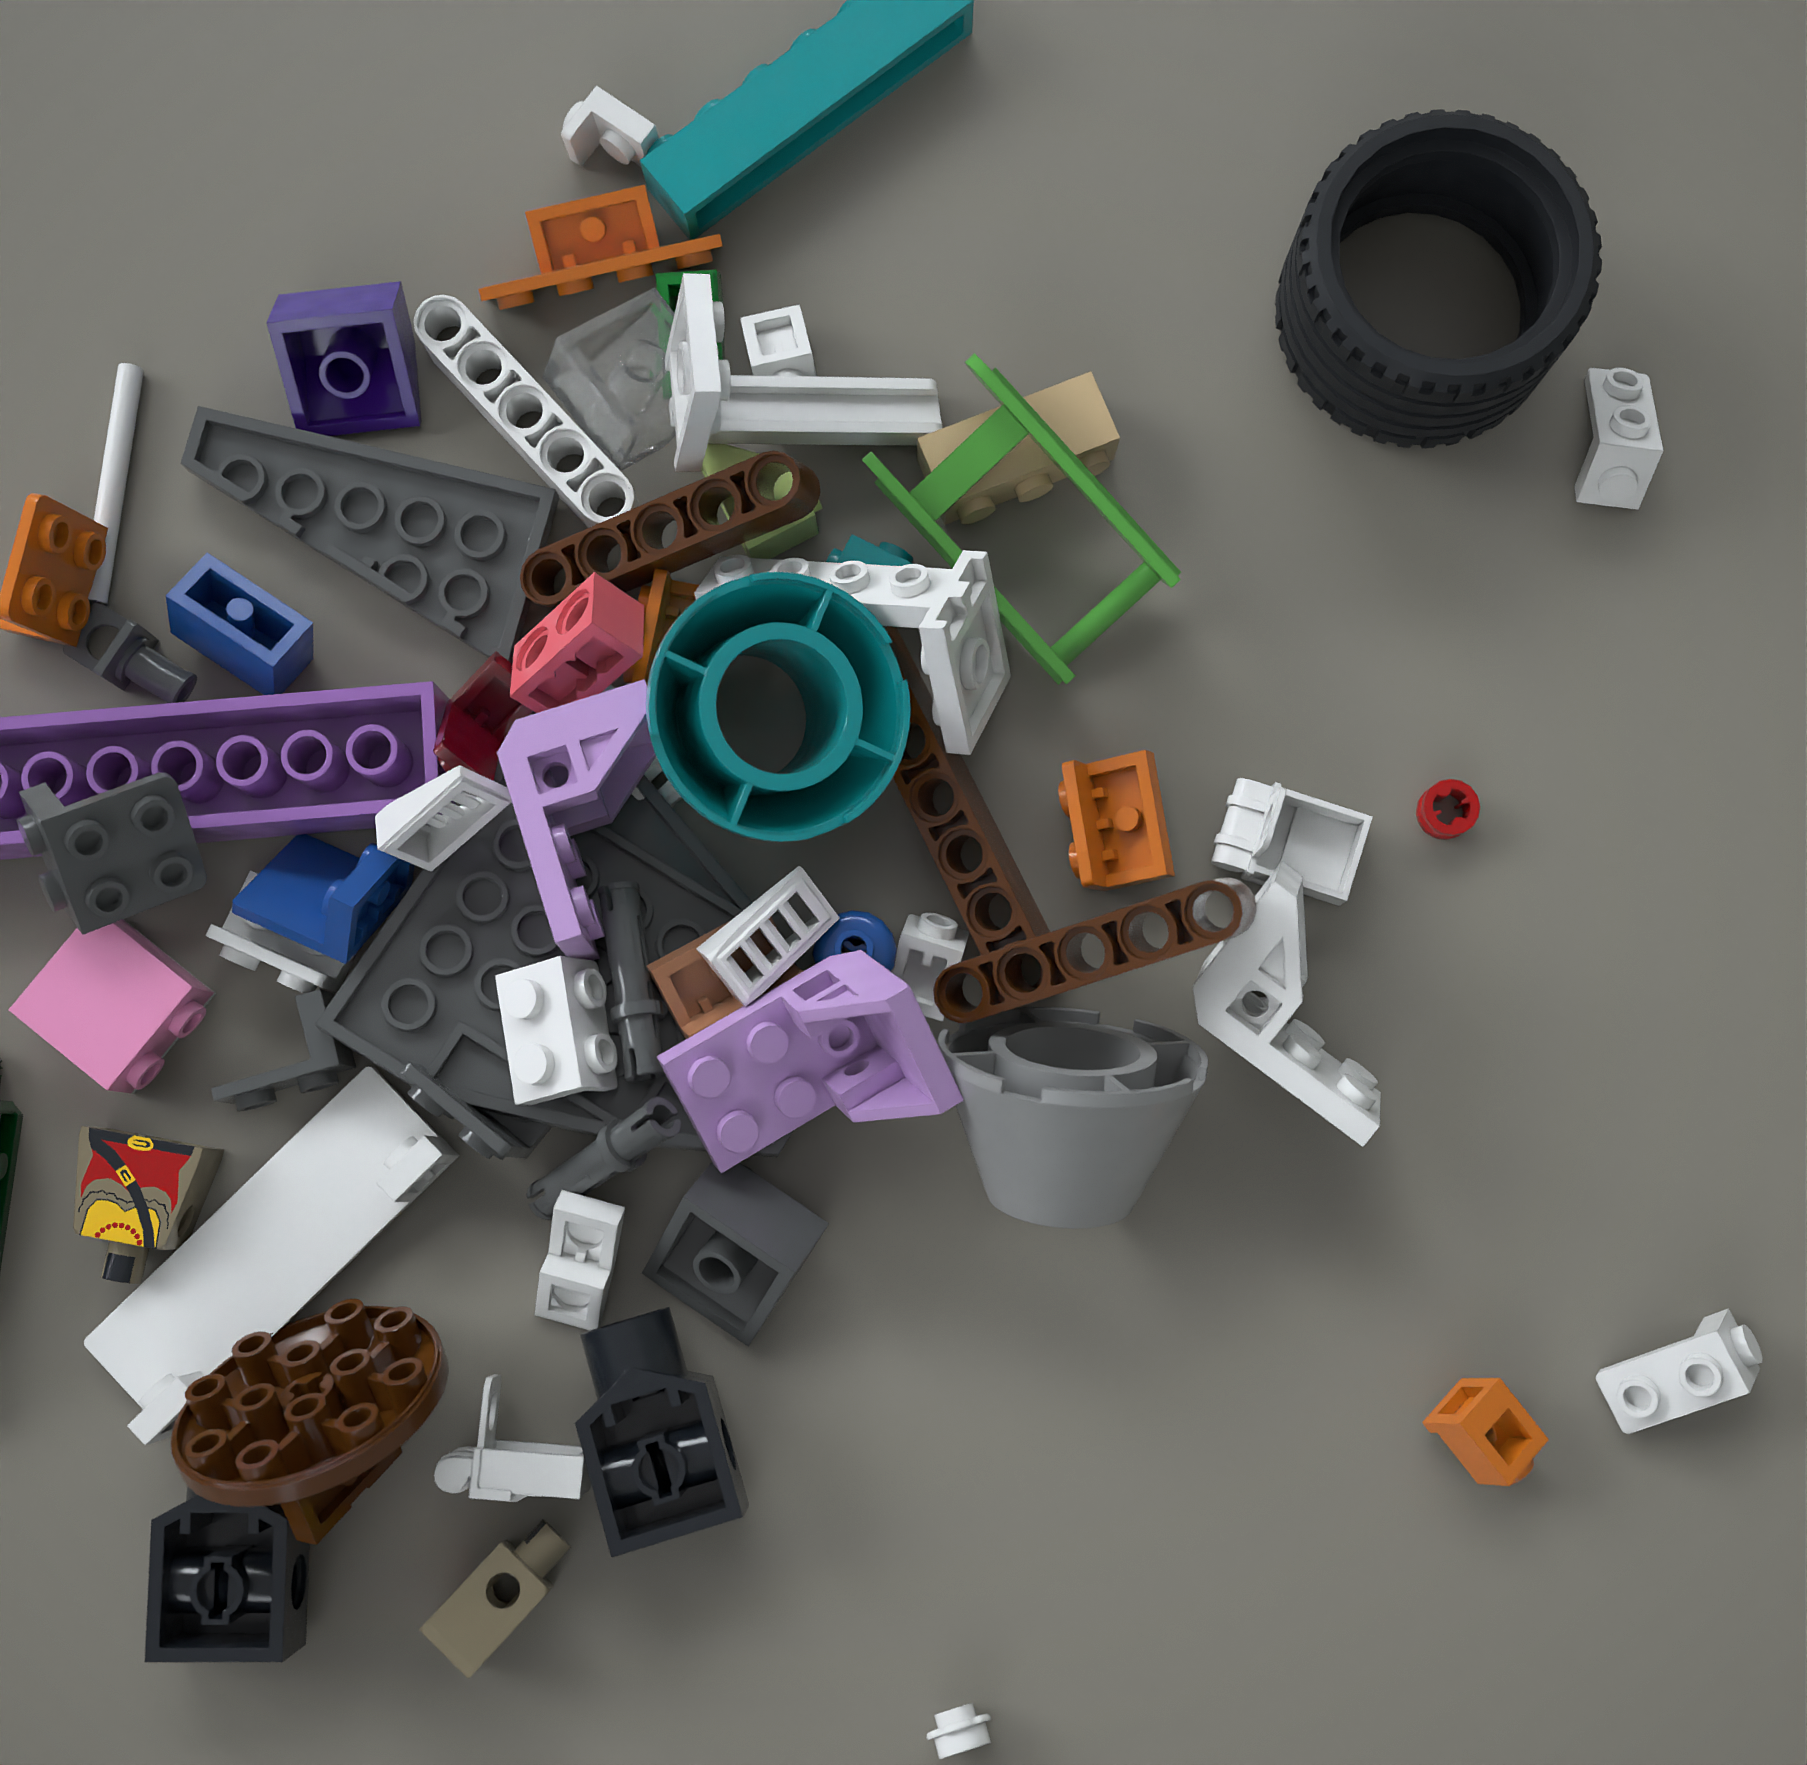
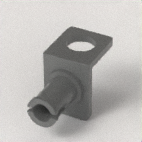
M99 602L94 603L90 608L89 619L81 630L77 647L68 645L63 647L65 655L121 690L125 691L130 682L133 681L167 703L185 702L197 682L195 674L190 671L187 672L153 650L159 639L131 619H125ZM103 626L117 628L119 632L100 660L96 659L89 650L91 634Z

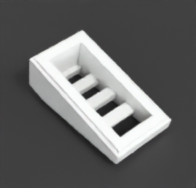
M459 765L396 799L376 814L377 848L380 851L432 872L512 802L507 787ZM451 801H454V802L459 803V804H461V805L458 806V805H456V804L451 803Z
M798 866L696 949L734 998L746 1007L765 992L840 917L804 869ZM796 892L814 914V917L805 924L787 901ZM777 910L794 931L786 940H784L769 920ZM758 928L774 948L766 956L763 955L750 938ZM739 946L754 964L745 973L731 956Z

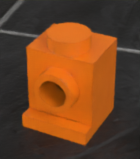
M1461 1378L1422 1422L1430 1433H1438L1477 1484L1510 1486L1521 1481L1532 1470L1534 1466L1533 1458L1549 1440L1501 1378Z

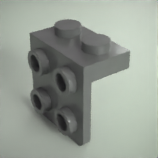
M159 772L67 806H63L46 783L19 792L27 813L26 816L17 819L19 830L31 855L36 856L42 853L48 869L47 873L38 876L44 896L53 912L62 909L67 912L82 935L197 891L206 884L207 874L177 782L167 773Z

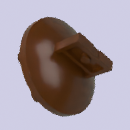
M346 1299L334 1304L326 1312L315 1314L283 1326L272 1337L273 1333L269 1334L260 1331L248 1334L238 1340L232 1347L231 1357L221 1363L209 1375L194 1381L185 1391L186 1403L174 1424L171 1437V1451L177 1468L187 1486L197 1495L224 1505L252 1507L280 1503L296 1540L317 1545L352 1508L351 1504L366 1488H370L403 1453L400 1446L410 1439L430 1417L444 1393L449 1368L448 1359L440 1337L427 1320L414 1314L409 1307L364 1306L363 1302L359 1299Z

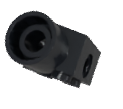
M670 1307L581 1333L580 1337L597 1401L575 1422L611 1558L742 1518L749 1507V1502L714 1377L687 1370Z
M187 1486L185 1502L151 1520L145 1663L283 1662L306 1645L310 1543L296 1540L280 1503L252 1507L224 1505L197 1495Z

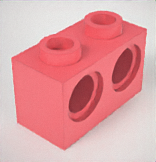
M594 572L514 645L510 697L532 711L539 713L603 692L643 657L644 605Z

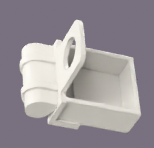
M1238 778L1233 794L1228 796L1226 802L1228 809L1221 832L1216 834L1214 840L1216 848L1211 863L1225 870L1242 872L1241 879L1263 886L1282 861L1303 876L1304 895L1338 906L1348 900L1373 816L1283 788L1277 782L1269 786L1250 779Z
M493 1374L488 1376L483 1389L477 1447H459L443 1456L437 1463L434 1473L437 1486L441 1490L452 1494L461 1493L470 1488L469 1498L509 1502H518L527 1496L580 1499L591 1488V1481L581 1446L495 1439L501 1375Z

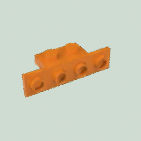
M644 184L525 211L541 274L485 286L478 290L481 301L496 298L499 310L535 302L532 290L556 285L559 296L594 289L592 276L616 271L618 283L654 275L651 263L675 257L678 269L712 262L711 249L722 247L723 245L718 233L660 247Z

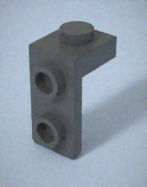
M318 989L295 996L311 1059L213 1087L211 1092L214 1102L236 1103L237 1111H247L277 1102L275 1092L299 1085L300 1093H308L337 1085L339 1083L337 1073L356 1068L352 1049L315 1026V1023L336 994Z

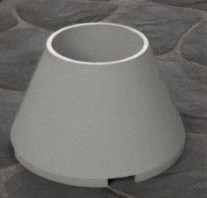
M1056 1007L1013 1008L973 1022L959 1023V1031L949 1035V1029L943 1028L938 1037V1047L964 1099L955 1106L989 1201L997 1209L1014 1218L1038 1225L1059 1228L1105 1226L1121 1221L1132 1212L1206 1081L1208 1057L1204 1050L1186 1036L1154 1023L1135 1019L1133 1030L1099 1024V1011Z

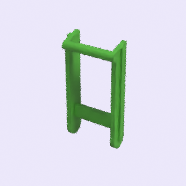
M973 353L964 363L1002 405L910 493L872 451L862 461L878 477L874 482L878 488L953 569L962 550L936 521L1026 436L1029 435L1143 561L1138 568L1052 647H1049L994 586L1002 624L1058 685L1062 681L1068 684L1076 676L1069 669L1068 665L1159 581H1162L1170 588L1174 587L1181 580L1178 577L1181 571L996 367L991 371Z

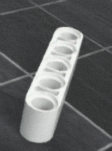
M448 295L432 296L422 302L414 316V328L434 364L550 488L556 489L560 499L587 528L640 506L634 489L625 475L462 302ZM452 326L460 327L459 332L452 339L447 341L436 340L439 333L445 328ZM494 368L501 370L498 378L490 384H476V380L482 372ZM532 411L542 413V417L536 425L524 429L515 427L517 420L523 414ZM571 454L584 457L581 465L572 472L563 473L556 471V466L563 457ZM617 497L625 500L622 510L614 516L603 517L596 514L598 506L608 498Z

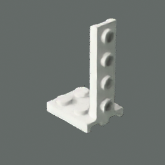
M683 273L665 355V370L670 371L672 398L669 401L671 426L675 427L677 450L674 458L675 472H700L708 444L917 445V438L943 428L937 383L933 379L731 375L729 361L718 359L717 342L721 343L724 338L725 316L723 303L712 301L710 274Z
M963 550L953 569L926 568L919 564L888 566L869 565L860 561L833 563L806 561L802 558L777 560L749 558L745 555L720 556L694 592L697 600L702 595L722 584L751 574L763 572L797 573L818 578L847 592L862 603L882 626L919 628L922 641L921 667L923 672L930 677L934 695L932 706L933 720L937 726L941 727L946 753L971 755L1011 678L988 552Z

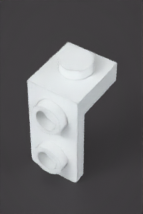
M1589 368L1584 381L1594 438L1574 486L1576 501L1638 510L1663 453L1650 379L1645 374H1640L1626 368H1614L1611 370Z
M1728 1308L1704 1317L1693 1337L1600 1369L1596 1375V1381L1621 1430L1626 1434H1631L1749 1394L1760 1370L1758 1364L1762 1363V1354L1751 1330L1745 1324L1738 1326Z

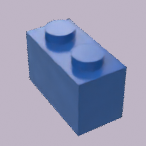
M208 552L166 594L170 633L263 695L282 694L314 659L313 622Z

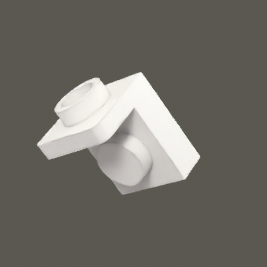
M597 85L584 102L579 101L572 106L565 117L561 137L570 160L579 166H583L598 145L601 144L604 150L617 161L626 165L633 161L641 167L640 159L646 156L650 146L659 139L655 124Z
M800 304L740 318L753 376L817 377Z
M923 913L921 917L913 914L908 915L897 947L895 968L892 973L911 987L924 1016L943 1021L944 1015L940 1013L934 1001L933 989L935 981L942 970L961 962L969 932L958 928V924L951 918L936 913Z

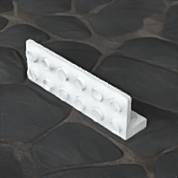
M365 1067L85 1338L84 1346L143 1409L127 1426L144 1445L172 1437L175 1421L186 1403L184 1394L188 1386L197 1379L209 1375L221 1363L231 1357L232 1347L238 1340L248 1334L260 1331L269 1334L273 1333L272 1337L283 1326L287 1325L459 1157L458 1153L376 1068Z

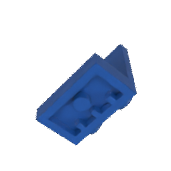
M307 834L296 835L233 899L232 913L347 964L398 906L412 886L415 865L378 850L375 843H370L359 858Z

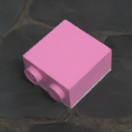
M123 919L84 935L76 928L9 1008V1011L107 1091L134 1094L136 1090L147 1086L158 1075L165 1062L163 1057L177 1040L189 1035L200 1024L206 1014L205 1006L216 993Z

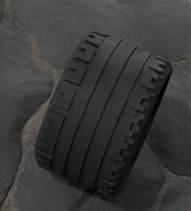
M1444 109L1431 110L1430 113L1425 114L1415 112L1406 114L1403 119L1398 121L1395 119L1381 123L1379 129H1370L1359 136L1356 145L1349 144L1340 152L1339 157L1327 167L1307 204L1279 277L1278 283L1280 285L1275 299L1276 329L1281 330L1278 342L1281 351L1284 352L1287 358L1286 365L1290 373L1296 374L1298 378L1297 384L1303 393L1308 392L1313 398L1312 403L1320 411L1324 409L1329 413L1331 420L1339 425L1343 423L1352 428L1351 432L1361 437L1365 434L1373 437L1375 442L1382 444L1387 442L1397 443V447L1410 448L1412 445H1420L1422 448H1435L1437 444H1445L1446 446L1457 444L1465 436L1469 439L1481 435L1483 431L1490 428L1493 429L1502 423L1508 414L1512 415L1527 400L1580 331V327L1592 309L1591 306L1599 288L1596 278L1602 271V259L1599 257V251L1602 248L1601 235L1596 232L1598 221L1595 211L1589 207L1588 201L1590 198L1585 189L1579 186L1576 180L1577 176L1570 167L1564 165L1560 160L1561 157L1552 148L1548 149L1541 143V139L1532 133L1527 134L1518 129L1519 126L1513 123L1496 120L1495 116L1484 113L1482 115L1471 114L1467 110L1446 112ZM1404 213L1433 214L1461 223L1482 236L1501 255L1514 278L1520 301V330L1517 340L1489 354L1463 359L1429 357L1402 348L1378 333L1359 313L1345 287L1339 262L1340 243L1356 229L1382 217Z

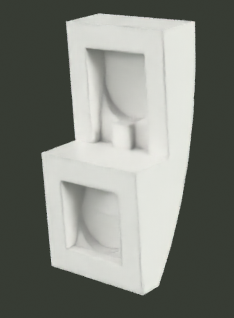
M565 1190L561 1191L553 1208L548 1255L539 1273L535 1308L536 1316L589 1331L599 1328L615 1266L625 1207Z

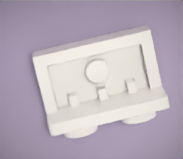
M558 956L495 975L515 1105H534L585 1090L608 1091L617 1088L618 1083L615 1071L617 1051L609 1035L604 1004L607 998V990L595 961Z

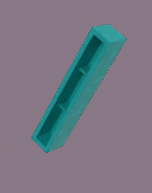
M847 0L840 7L836 16L817 30L811 28L801 33L786 53L771 64L764 63L755 67L745 77L742 85L722 100L714 99L706 103L698 111L694 120L676 134H667L657 139L648 149L646 156L640 159L647 189L689 240L696 239L972 34L974 0Z

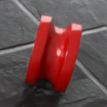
M1455 779L1442 780L1434 784L1422 794L1416 807L1417 820L1424 832L1433 838L1441 840L1457 838L1472 828L1479 818L1480 812L1479 799L1472 787L1463 781ZM1448 795H1451L1459 802L1454 806V809L1462 808L1463 813L1462 817H1456L1448 822V824H1444L1436 817L1442 811H1434L1433 802H1440Z

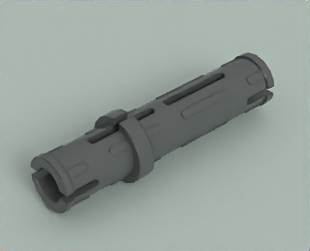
M633 881L609 883V887L603 885L597 890L603 913L609 967L614 989L615 1006L610 1009L612 1024H618L625 1081L644 1082L655 1080V1074L659 1078L666 1076L657 1059V1056L663 1053L659 1019L664 1017L662 1001L655 1000L652 978L646 967L650 964L642 919L639 883Z
M655 1097L648 1100L643 1107L625 1120L621 1119L617 1122V1119L610 1121L598 1132L597 1139L528 1187L527 1199L534 1198L545 1190L543 1196L529 1204L530 1209L536 1216L545 1220H552L553 1208L562 1190L586 1196L617 1173L625 1172L626 1170L628 1172L634 1171L644 1163L649 1151L665 1140L673 1138L680 1131L681 1120H673L663 1128L661 1127V1124L678 1114L677 1109L668 1100Z

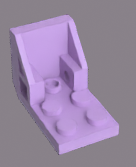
M645 679L517 719L497 752L554 941L567 957L592 961L600 958L594 940L605 937V933L594 900H589L584 885L577 886L575 879L586 876V872L574 838L570 839V836L612 823L656 757L647 724V684Z
M862 950L827 957L758 997L746 1007L739 1008L657 1056L713 1164L721 1173L833 1106H837L852 1122L942 1114L964 1100L911 987Z

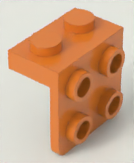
M29 494L24 503L0 592V629L17 635L77 647L81 630L87 624L90 615L88 597L97 569L100 568L105 559V539L108 528L46 495Z

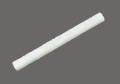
M129 363L118 364L94 515V521L108 528L105 539L106 555L103 564L97 569L88 597L90 605L96 602L105 606L108 604L144 373L143 368Z

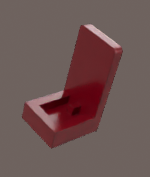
M497 651L489 657L446 704L433 749L440 765L446 772L460 765L494 781L498 763L497 752L502 742L505 740L515 720L529 716L532 712L531 709L510 697L512 663Z

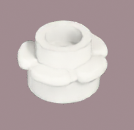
M973 1703L934 1715L938 1729L930 1731L926 1735L927 1740L934 1739L939 1759H943L991 1743L985 1723L991 1720L989 1714L976 1716Z

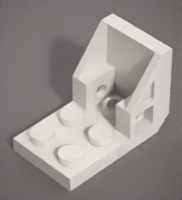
M1281 861L1254 896L1257 911L1251 926L1237 937L1219 942L1204 961L1193 985L1198 1024L1363 1147L1380 1127L1381 1092L1374 1088L1378 1081L1368 1070L1354 1060L1346 1058L1341 1063L1322 1049V1046L1325 1044L1324 1040L1305 1023L1297 1019H1293L1290 1024L1287 1023L1303 1001L1302 987L1307 982L1308 969L1303 876ZM1251 991H1261L1266 997H1258Z

